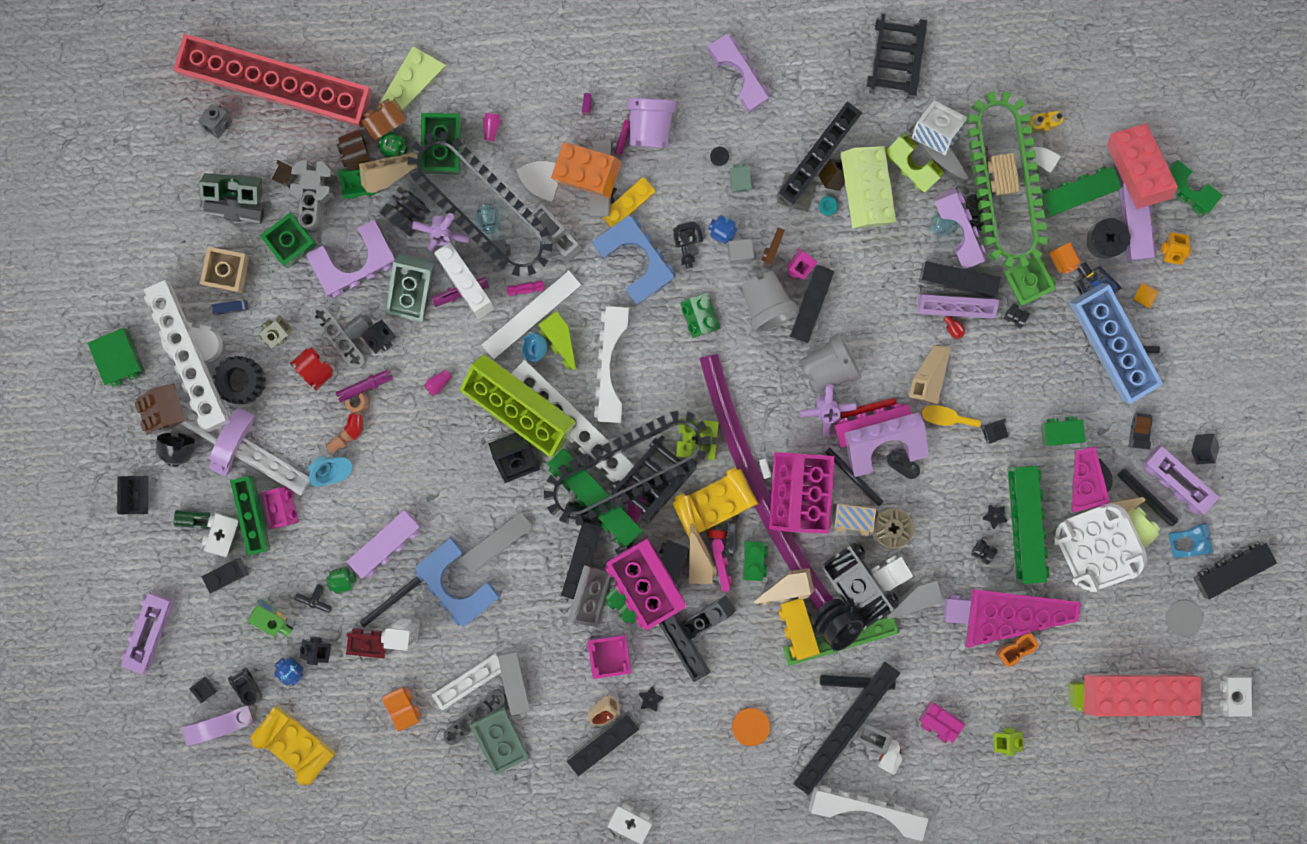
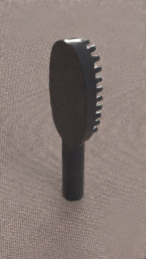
M739 514L732 517V521H728L729 524H727L729 526L727 529L729 530H727L728 533L726 535L728 536L726 538L729 540H726L728 543H726L727 549L725 553L732 557L735 556L737 519Z

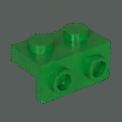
M348 168L338 169L343 199H354L363 195L373 196L380 193V191L367 193L361 185L360 168L351 172Z
M708 293L689 298L680 303L682 313L688 325V331L691 333L692 338L720 329Z

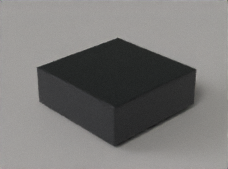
M206 676L189 688L200 704L217 692Z

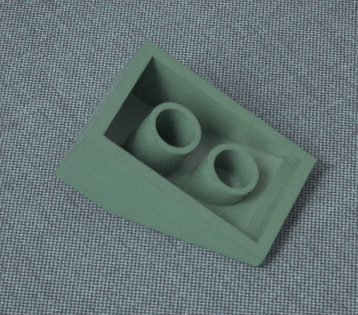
M398 253L393 261L385 314L423 322L436 262Z

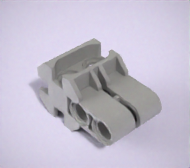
M300 160L292 167L291 174L298 175V179L301 181L300 184H291L290 191L300 200L298 217L300 225L311 232H317L323 225L324 205L327 206L336 197V192L330 191L327 182L337 183V175L324 162L317 161L316 171H314V166L308 165L307 160ZM315 199V202L310 205L311 200ZM313 218V222L308 225L309 220Z

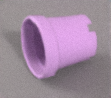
M627 98V109L630 110V146L668 148L672 113H675L676 101Z

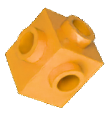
M1170 232L1166 242H1163L1161 246L1164 262L1183 265L1185 258L1190 256L1189 235Z

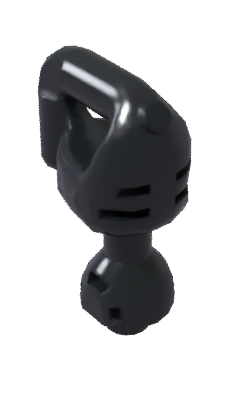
M687 222L673 228V238L676 248L681 247L682 250L681 266L685 265L686 269L693 268V263L696 261L694 256L690 254L688 245L703 242V236L699 224ZM693 229V233L688 236H684L681 233L682 231Z

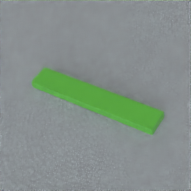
M886 616L882 617L865 630L863 629L859 637L845 649L898 634L895 618L888 620ZM821 636L815 637L820 654L797 661L796 657L792 658L789 648L792 644L783 647L788 666L838 651H833L824 641V637Z

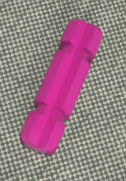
M542 280L535 281V283L528 282L517 284V286H507L508 296H515L518 293L521 295L533 293L534 291H544V282Z

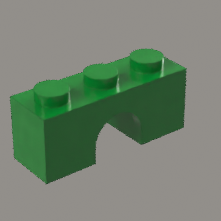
M1179 160L1172 162L1169 166V170L1177 184L1175 192L1177 199L1182 203H1188L1192 207V211L1198 215L1202 214L1204 216L1209 214L1223 195L1209 184L1202 186L1198 192L1191 190L1188 187L1187 180L1193 171Z

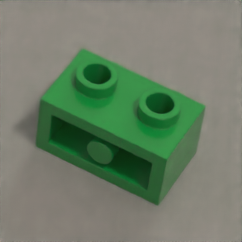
M1077 416L1065 417L1066 421L1058 422V418L1046 419L1047 423H1041L1043 446L1086 442L1084 420H1077Z
M744 540L743 580L763 581V577L767 576V565H764V557H768V546H765L764 541Z

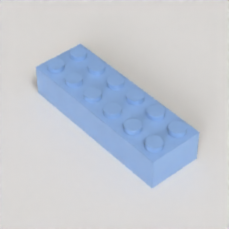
M1101 283L1069 302L1122 401L1131 404L1163 385L1109 284Z

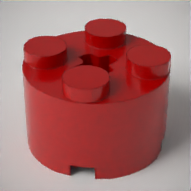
M311 347L310 349L305 348L289 364L292 368L296 365L294 368L296 372L311 387L315 385L313 389L317 391L333 376V369L326 361L321 363L319 354Z

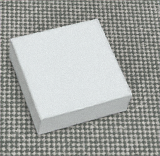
M767 459L758 460L763 479L770 478L771 472Z

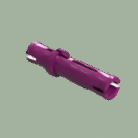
M485 276L476 280L482 289L489 288ZM448 288L443 293L431 296L435 308L451 301L454 303L456 299L462 298L457 288Z
M386 369L379 374L369 375L365 380L336 391V396L339 397L338 400L342 403L359 395L360 392L363 393L372 388L374 390L377 389L379 385L392 381L393 376L389 375L391 372L389 369Z

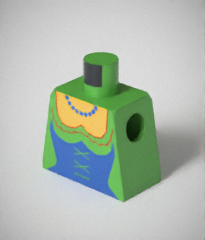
M260 599L247 621L272 636L279 632L288 637L293 627L284 622L286 616L262 599ZM270 620H275L277 623L272 624Z

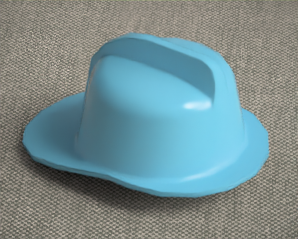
M326 456L317 457L308 465L310 472L309 481L315 487L343 481L351 474L352 463L344 457L332 459Z

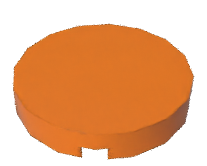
M748 707L735 715L732 721V731L739 743L745 746H756L767 739L770 733V723L763 711Z

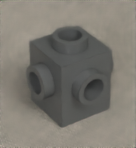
M211 104L198 120L205 132L218 139L229 129L232 123L229 111L223 106L218 107L214 104Z

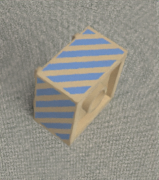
M834 503L831 526L835 527V530L839 532H845V529L858 530L859 534L868 535L869 532L874 530L876 509Z

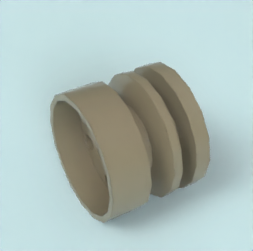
M887 507L876 512L874 530L870 533L878 544L890 549L900 548L911 540L914 533V524L911 517L905 511ZM891 523L897 526V529L894 530L895 533L888 530L891 527Z

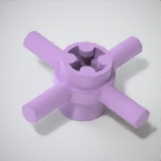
M448 213L447 216L434 217L431 226L415 221L412 224V229L429 233L431 241L427 248L430 251H433L437 245H447L450 239L465 243L469 241L468 235L452 231L451 222L454 219V215Z
M827 384L825 395L816 399L815 408L799 411L800 418L818 416L823 420L822 434L824 436L830 435L831 423L838 420L840 412L857 409L856 403L838 405L833 400L834 386L832 384Z

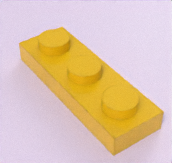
M642 177L610 206V217L602 218L612 228L656 192L655 189Z

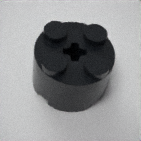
M1108 218L1094 224L1087 233V247L1095 257L1109 259L1120 255L1126 250L1131 236L1123 222L1115 218ZM1107 236L1110 237L1109 242H1106Z

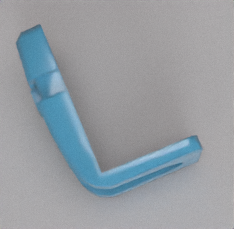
M1207 523L1199 524L1186 531L1171 532L1168 535L1174 558L1213 553ZM1186 536L1194 541L1190 551L1178 550L1175 546L1177 539Z

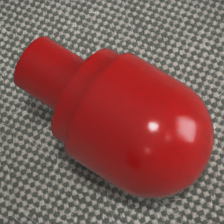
M945 316L943 320L947 323L946 328L949 334L954 339L963 338L965 328L957 319L953 320L951 316Z

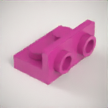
M280 487L261 492L269 530L299 522L291 489Z

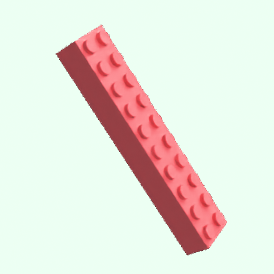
M188 34L183 35L173 69L178 75L360 128L363 126L361 122L364 118L363 114L367 112L372 95V90L364 85Z

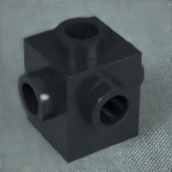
M383 320L370 326L361 336L375 354L382 350L384 352L389 350L393 346V340L396 338L395 334Z
M310 636V639H302L300 659L307 660V664L310 665L329 663L331 643L324 642L321 637Z

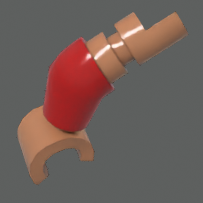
M360 392L358 397L361 403L356 408L353 402L345 401V405L351 411V414L348 415L347 423L344 426V430L341 431V435H337L325 445L331 454L338 448L343 449L347 446V442L350 443L353 439L357 440L364 430L363 415L361 413L365 412L370 404L369 398L365 394Z

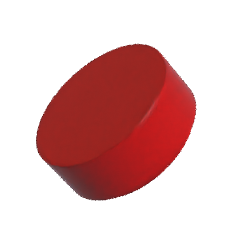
M709 529L707 537L726 539L727 532Z

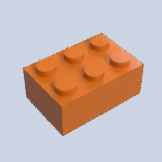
M563 142L551 179L559 184L610 199L622 162L615 156Z

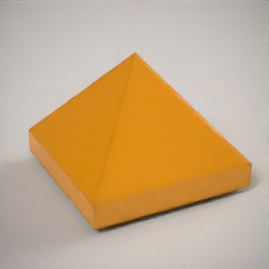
M1141 283L1133 300L1150 309L1159 291Z

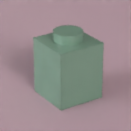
M744 163L734 164L733 168L729 170L732 193L750 192L752 186L749 166H745Z

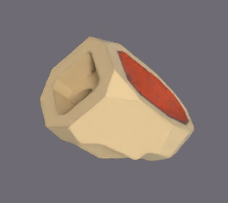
M612 695L603 697L589 711L588 721L595 726H600L614 720L620 714V706L617 700Z

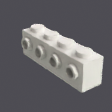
M401 618L382 632L381 643H384V648L408 651L418 641L419 624L411 623L410 619Z

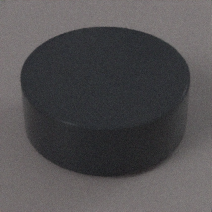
M715 147L710 153V160L715 166H724L729 160V152L724 147Z

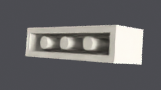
M451 243L434 252L438 262L478 320L494 310L491 301Z

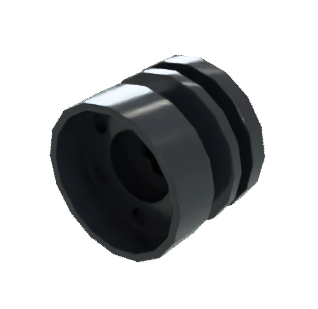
M398 187L396 191L402 195V198L399 199L393 194L391 197L397 204L393 206L386 203L379 213L409 237H412L417 231L412 229L413 220L417 218L424 222L425 219L419 214L420 211L426 215H429L431 211L413 193Z
M833 599L825 603L817 610L811 621L813 629L821 637H824V641L833 651H840L850 646L863 630L862 621L851 612L841 599Z

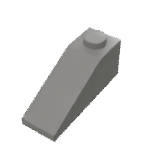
M931 576L920 578V581L915 582L898 598L899 606L885 616L889 620L943 603L938 581Z

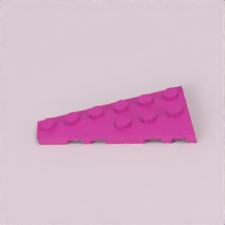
M972 589L965 647H975V645L987 644L992 641L1008 639L1037 630H1045L1053 626L1077 622L1081 602Z

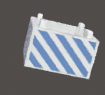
M933 101L917 121L912 139L946 156L961 136L968 117Z

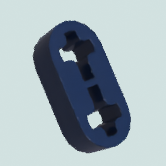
M247 300L211 305L213 315L249 310Z

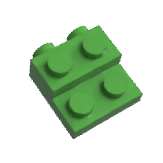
M1039 257L1035 261L1032 258L1029 259L1030 265L1018 268L1017 265L1003 272L1020 307L1056 289L1054 286L1056 281L1051 274H1048L1046 270L1047 263L1043 257Z

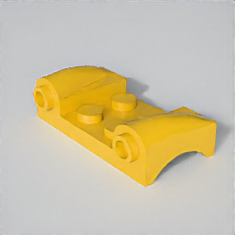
M732 468L725 472L726 476L723 479L691 495L685 496L682 493L674 497L675 501L672 504L689 538L690 524H694L697 531L701 533L759 504L742 469Z
M278 705L269 712L250 736L252 740L250 743L255 748H267L295 771L296 781L302 786H310L336 754L335 751Z

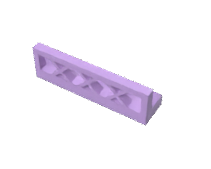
M919 294L918 314L995 319L999 306V300L989 298Z

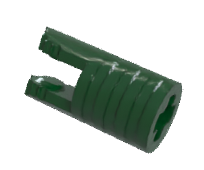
M176 509L174 526L210 529V527H207L208 522L196 521L197 519H208L210 512Z

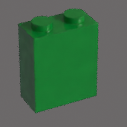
M121 328L87 342L104 385L114 388L122 385L123 380L128 378L129 380L141 377L140 373L145 372L128 329Z

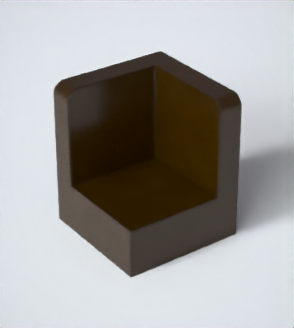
M830 158L819 173V178L825 188L840 191L845 185L842 161Z
M277 160L276 164L278 167L272 180L290 188L297 175L291 174V166Z

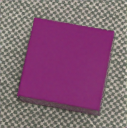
M584 93L582 115H590L591 93Z

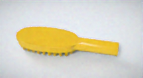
M928 405L921 412L924 420L937 425L951 426L959 423L979 428L981 420L958 416L954 410L943 406Z

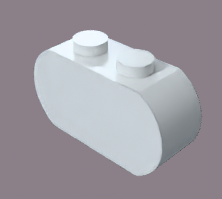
M187 322L203 360L212 362L217 359L223 349V342L219 334L211 331L209 326L199 325V328L192 327V323ZM181 335L175 337V344L181 341ZM161 338L162 346L164 350L167 352L166 348L169 347L166 341H163ZM185 352L182 356L189 358V353Z

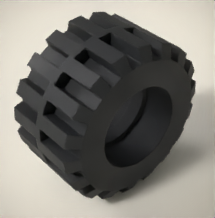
M243 356L228 357L226 361L219 363V367L215 368L217 372L216 375L213 374V379H215L214 385L221 396L220 398L228 403L249 404L248 402H253L256 400V397H260L261 390L265 388L263 386V382H266V379L263 378L264 371L260 369L261 366L255 363L253 359ZM237 369L245 370L249 377L247 387L241 392L234 391L230 385V377Z

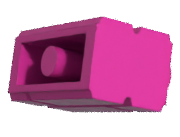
M932 701L929 702L918 719L922 723V728L928 732L933 730L938 733L936 737L944 743H947V741L954 743L965 726V723Z

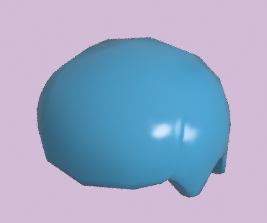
M529 332V335L523 337L522 354L526 360L537 362L546 355L548 345L545 337L541 336V334Z

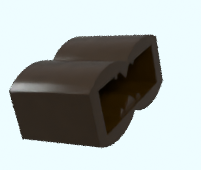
M360 129L338 137L339 143L336 145L340 155L343 154L340 159L344 168L348 167L351 172L360 168L359 164L371 161Z

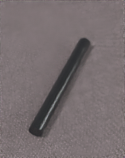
M830 447L824 452L827 456H834V463L878 507L884 502L859 476L854 477L852 469Z
M416 576L359 622L361 626L365 628L422 581Z

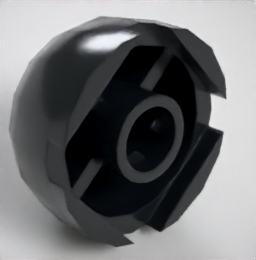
M163 433L157 436L156 452L163 462L168 463L171 467H178L193 457L196 442L193 437L178 433V437L171 436V433Z

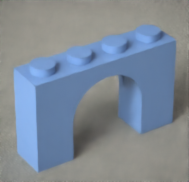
M629 215L592 241V244L603 259L625 245H636L646 252L649 258L647 272L626 288V291L636 305H639L674 280L673 274L675 271L669 263L665 265L662 261L664 256L658 248L654 250L650 244L653 241L647 233L643 234L639 229L641 224L636 217L632 219Z
M451 537L414 568L417 570L415 572L417 577L421 581L425 580L429 585L427 588L430 593L440 598V605L446 611L449 609L453 614V621L458 626L461 624L464 627L496 601L500 595L489 582L473 595L466 598L454 597L446 591L443 585L444 570L451 562L464 553Z

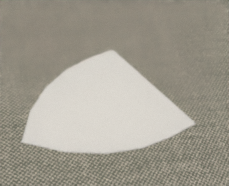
M536 161L516 170L520 180L530 192L542 199L553 201L558 183L551 179L556 163Z

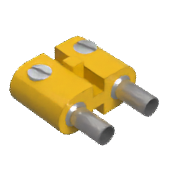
M1059 111L1036 114L1030 118V122L1026 124V127L1031 125L1032 133L1041 132L1042 130L1044 132L1057 128L1063 122L1064 116Z

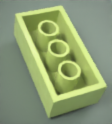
M885 146L858 147L841 152L852 229L880 227L895 223L896 216Z

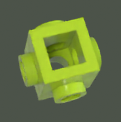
M1005 727L1003 731L993 733L994 752L1004 753L1005 756H1015L1016 752L1023 751V731H1015L1013 727Z

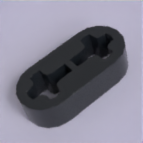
M892 451L887 455V464L904 477L915 479L919 476V465L914 461L910 462L909 458L902 453ZM898 455V460L902 462V465L898 463L893 465L891 456ZM904 466H914V471L916 473L908 475V470L905 469Z

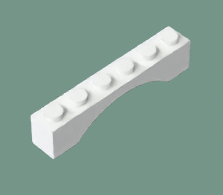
M606 306V311H602L601 322H605L604 330H600V341H603V349H599L598 360H602V367L598 368L597 379H601L600 387H596V398L599 399V406H595L594 417L598 418V422L621 423L622 403L612 387L610 361L615 344L628 329L629 308Z
M820 785V788L814 787L808 808L813 814L831 818L848 811L872 812L892 822L904 837L923 841L928 818L923 815V811L917 809L908 811L905 810L904 806L894 804V807L888 806L885 801L877 799L875 802L869 801L868 797L862 795L853 797L850 796L849 792L839 790L838 793L831 791L832 788Z

